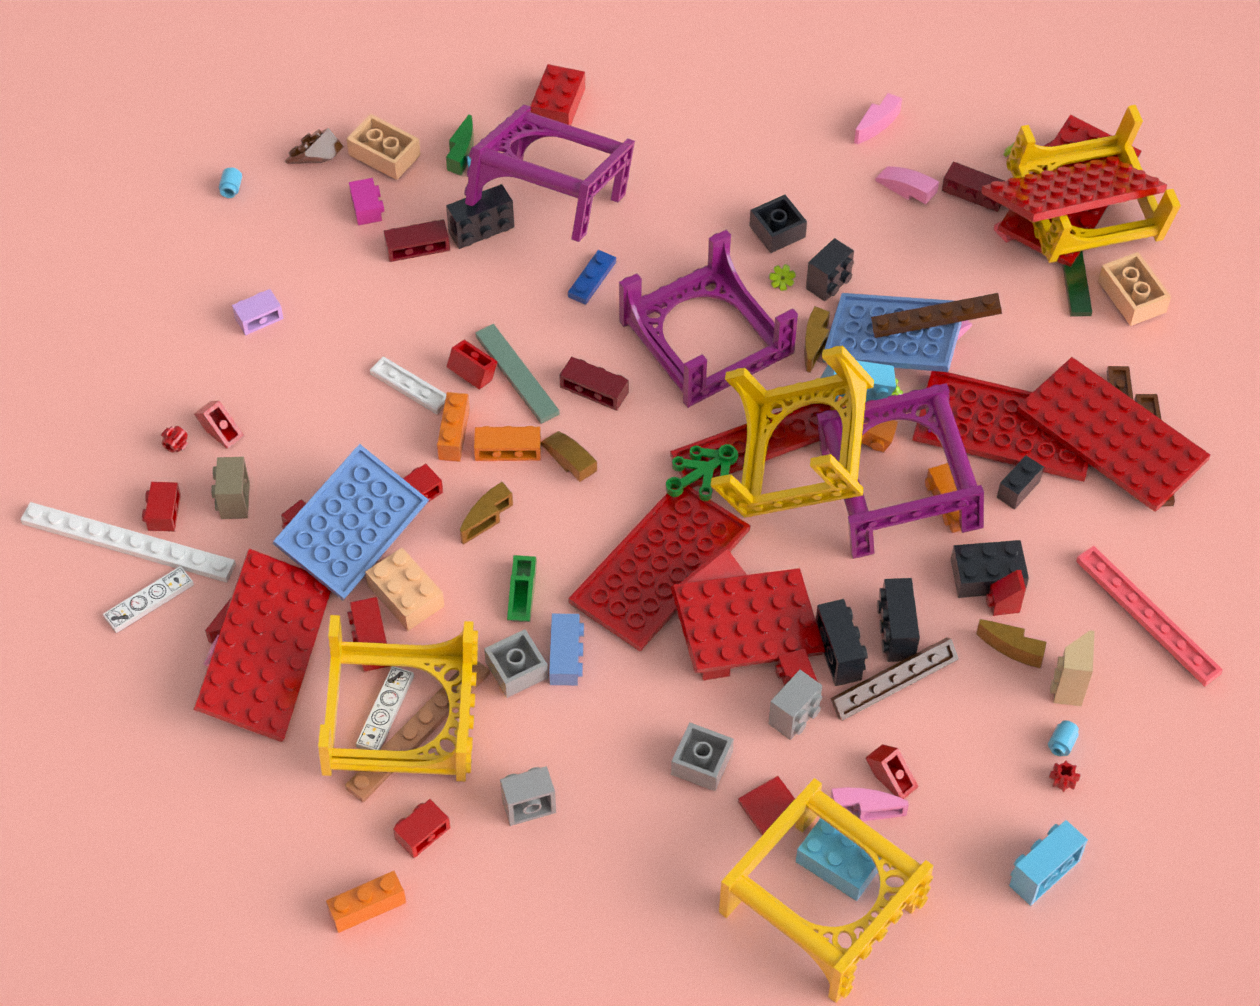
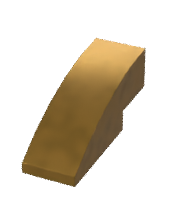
M814 306L810 314L805 336L804 360L806 371L811 373L822 354L829 336V329L826 328L829 325L830 312Z
M557 431L541 441V445L566 472L570 471L579 482L597 472V461L593 456L566 434Z
M500 482L484 494L464 519L460 528V538L463 545L500 523L499 514L513 506L512 492L503 482Z
M979 619L976 635L985 643L1013 660L1025 665L1041 668L1046 641L1024 637V628Z

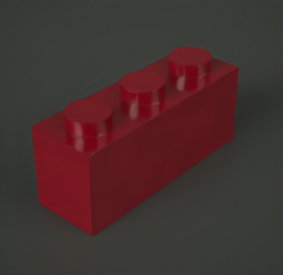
M953 161L944 176L942 191L998 212L1001 204L983 195L982 186L991 184L993 181L1002 182L1005 180Z
M444 219L383 230L390 262L450 251L449 235Z
M572 356L559 375L560 388L616 411L629 393V380L622 375H616L602 367H596L585 360Z

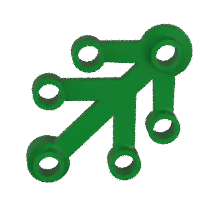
M729 444L722 445L718 450L692 446L690 448L691 459L677 456L672 460V468L678 472L683 471L685 468L696 470L681 479L678 477L669 478L666 481L667 494L671 497H678L682 494L683 488L704 476L702 487L699 489V498L703 501L710 500L712 498L711 478L713 477L714 469L721 465L720 476L729 475L730 465L738 460L737 450ZM702 457L714 458L709 462L699 461Z

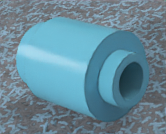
M230 167L223 170L219 183V190L222 196L233 198L238 194L243 177L238 169Z
M1064 720L1056 726L1048 742V747L1054 755L1061 757L1070 754L1079 736V728L1076 724Z

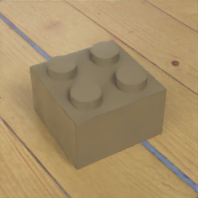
M218 457L217 466L213 467V479L216 482L211 487L212 498H215V510L219 511L221 519L248 518L250 480L244 457Z

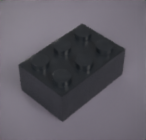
M503 184L482 191L481 199L473 206L465 204L466 198L446 205L448 231L459 249L514 228L513 200Z
M1021 540L953 545L951 565L958 598L986 596V594H989L993 583L1016 570H1021L1025 587L1027 588L1029 576Z
M912 578L884 579L883 588H879V600H877V612L882 616V620L879 621L880 633H884L882 652L887 653L888 662H899L917 653L920 639Z
M844 599L818 604L815 619L825 649L823 654L835 686L862 680L863 671L866 670L865 659L868 658L866 647L864 645L861 646L859 641V628L854 626L852 622V609L850 606H846Z

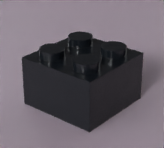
M784 194L751 209L749 226L769 252L773 253L805 238L807 220Z
M836 238L830 241L808 262L806 289L823 301H826L831 296H835L839 288L843 284H847L852 278L854 250Z

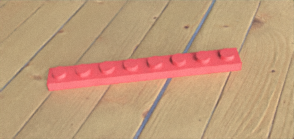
M1094 545L1077 557L1076 562L1204 687L1222 674L1223 669Z

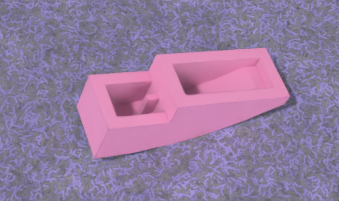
M887 93L880 106L872 103L856 128L854 143L860 144L886 129L900 113L902 98Z
M887 166L875 179L876 182L909 200L911 197H914L924 204H927L937 193L939 181L925 174L907 168Z
M849 787L832 788L831 798L852 814H858V818L863 822L907 816L908 801L892 794L865 788Z

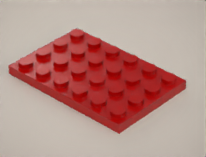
M800 568L674 584L671 588L695 673L777 662L779 655L801 649L806 650L808 657L823 655L825 652Z

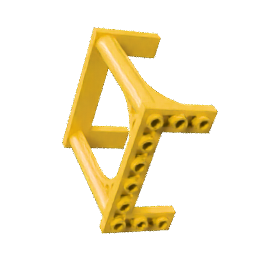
M1136 104L1127 107L1115 135L1055 147L1036 145L1029 125L1021 126L1011 148L1009 158L1006 161L1007 169L1011 171L1013 178L1025 177L1029 172L1040 174L1044 167L1048 171H1054L1066 164L1118 155L1120 161L1131 164L1132 167L1138 170H1143L1132 147L1133 141L1143 122ZM1174 189L1165 190L1159 204L1154 195L1137 199L1144 214V220L1099 229H1083L1072 226L1068 216L1063 215L1050 218L1052 219L1051 224L1049 219L1032 222L1035 236L1041 243L1043 255L1046 256L1049 263L1057 262L1059 255L1148 237H1154L1155 242L1162 241L1181 204Z
M843 345L825 349L822 352V358L837 373L834 376L816 378L811 381L798 382L793 385L766 390L746 368H738L726 372L725 380L739 393L746 415L747 443L741 483L729 474L711 478V487L744 518L863 495V487L858 482L866 392L867 389L873 388L874 380ZM845 394L840 401L835 402L836 396ZM820 403L836 409L840 414L843 426L839 462L831 454L810 459V467L825 482L761 494L767 445L777 425L788 414L805 405ZM782 408L781 413L777 415L772 413L773 409Z
M330 615L328 638L331 659L325 724H320L318 743L322 776H332V770L456 775V781L466 782V773H471L473 737H468L469 729L474 728V715H470V708H475V694L471 693V686H476L477 672H472V667L477 665L478 630H474V621H464L462 632L451 640L430 645L343 642L340 615ZM341 664L405 666L429 673L443 686L449 700V716L443 730L430 743L408 751L334 748ZM434 667H439L441 671H435ZM448 671H459V676L455 680L446 681L444 679ZM458 685V693H453L451 691L452 687ZM456 708L459 711L457 713L452 712V710ZM451 728L456 729L454 730V734L456 737L449 734V730ZM442 740H449L454 744L455 749L452 752H446L441 748L440 742ZM435 748L439 755H435V752L431 754L428 752L430 749Z
M814 778L721 881L719 913L727 918L741 901L798 944L817 963L830 984L828 998L837 1003L841 997L845 999L853 989L851 984L855 979L853 974L857 969L856 964L860 959L864 961L870 955L873 949L871 946L876 941L881 942L888 932L887 927L891 923L896 924L902 917V910L905 909L912 914L916 908L921 909L928 900L926 895L931 889L929 884L933 879L931 874L934 865L927 860L922 864L917 862L822 792V783ZM819 816L861 847L870 856L879 874L880 890L875 904L866 915L853 923L843 926L829 927L817 925L800 917L748 877L794 824L795 828L803 833L815 818ZM887 865L889 869H891V867L894 869L886 872L883 869V866ZM890 877H898L903 880L904 884L900 887H890L886 884V880ZM886 893L896 894V895H891V896L889 897V900H886V899L884 898V896H885ZM875 912L878 916L873 917L871 914ZM857 928H861L864 932L860 931L859 938L857 939L854 931ZM830 933L833 935L832 944L829 942V938L824 937L825 934ZM841 933H847L850 936L852 944L849 948L840 946L838 936Z

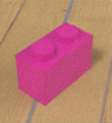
M373 178L349 182L358 226L382 221L381 213L385 212L383 201L378 200V197H381L379 185H374Z

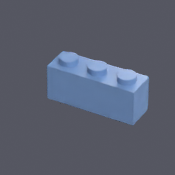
M552 613L550 685L578 686V677H583V663H579V657H583V643H579V637H584V623H580L579 614Z

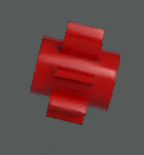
M179 426L166 428L161 434L163 437L162 446L169 452L183 451L189 444L186 441L188 437L187 432Z
M1067 760L1060 765L1055 763L1053 771H1050L1049 778L1054 779L1053 787L1062 789V792L1068 788L1074 790L1076 782L1080 779V774L1075 773L1077 766L1068 763Z

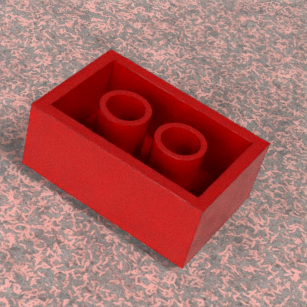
M547 64L530 106L531 113L571 125L586 88L585 71Z

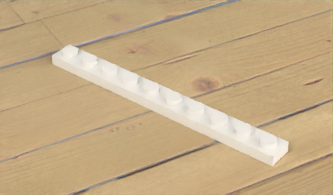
M33 502L29 503L20 519L22 524L173 568L181 566L184 571L226 583L236 566L234 559Z

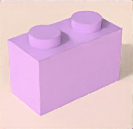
M271 289L232 305L234 317L245 336L284 319L281 305Z

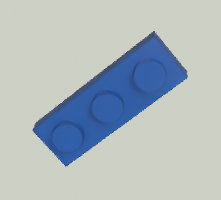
M598 250L569 289L568 297L586 305L616 264V257Z

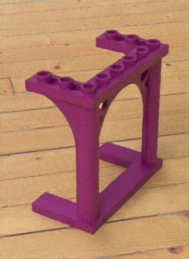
M522 105L484 139H481L477 145L471 148L469 154L471 164L467 170V177L469 178L464 191L466 196L465 204L470 206L476 204L481 199L483 186L493 179L500 177L521 179L578 198L571 240L580 242L587 234L593 197L613 177L611 201L618 203L625 196L635 141L627 138L622 143L531 113L530 106ZM544 137L566 139L611 154L585 180L523 160L524 152L528 146Z
M727 229L720 233H715L709 238L707 266L698 268L666 286H661L658 290L648 295L642 296V278L638 273L626 277L619 282V322L623 327L627 325L631 327L683 393V403L687 408L730 387L731 385L725 380L726 372L738 368H746L753 375L794 354L798 313L792 308L775 317V323L746 289L736 272L730 256L731 234ZM712 283L716 284V288L713 291L705 289L706 286ZM697 297L717 298L734 306L768 346L707 377V359L701 354L683 363L667 343L663 334V323L667 314L676 305L685 300ZM656 312L660 314V317L650 318L647 315Z
M947 383L933 385L921 390H912L900 395H891L879 400H869L865 403L863 423L866 424H863L862 436L872 427L892 420L916 422L927 427L928 433L933 432L941 442L957 491L872 511L868 510L864 494L844 499L848 512L850 551L853 559L875 554L873 530L959 510V526L962 533L984 528V490L982 485L977 486L949 404V388ZM926 409L925 416L918 417L916 415L918 410ZM827 410L817 414L820 451L822 456L831 454L839 462L843 430L842 420L837 410Z

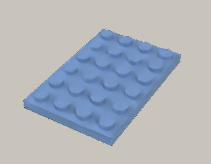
M842 293L825 349L843 345L853 358L858 361L894 366V368L949 372L962 322L875 338L871 317L952 302L953 300Z
M359 444L275 538L272 544L344 601L366 575L365 571L376 564L425 507L429 499Z

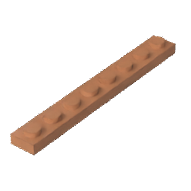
M477 661V665L472 667V672H477L476 686H471V693L490 675V670L479 661ZM457 671L448 681L455 680L459 676V671ZM458 685L452 687L451 691L453 693H458ZM442 687L380 750L408 751L417 749L449 716V700L444 688ZM358 771L345 784V788L364 803L393 772Z

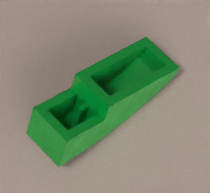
M468 114L449 140L450 152L446 156L447 171L460 176L468 165L467 156H469L474 144L472 115Z
M513 555L507 621L530 622L537 569V558L535 556Z

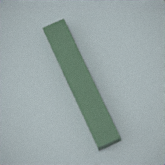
M494 324L475 332L478 341L490 357L498 361L497 366L541 424L560 415L557 406Z

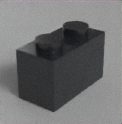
M1025 455L1000 482L997 498L1013 509H1016L1041 481L1044 466Z

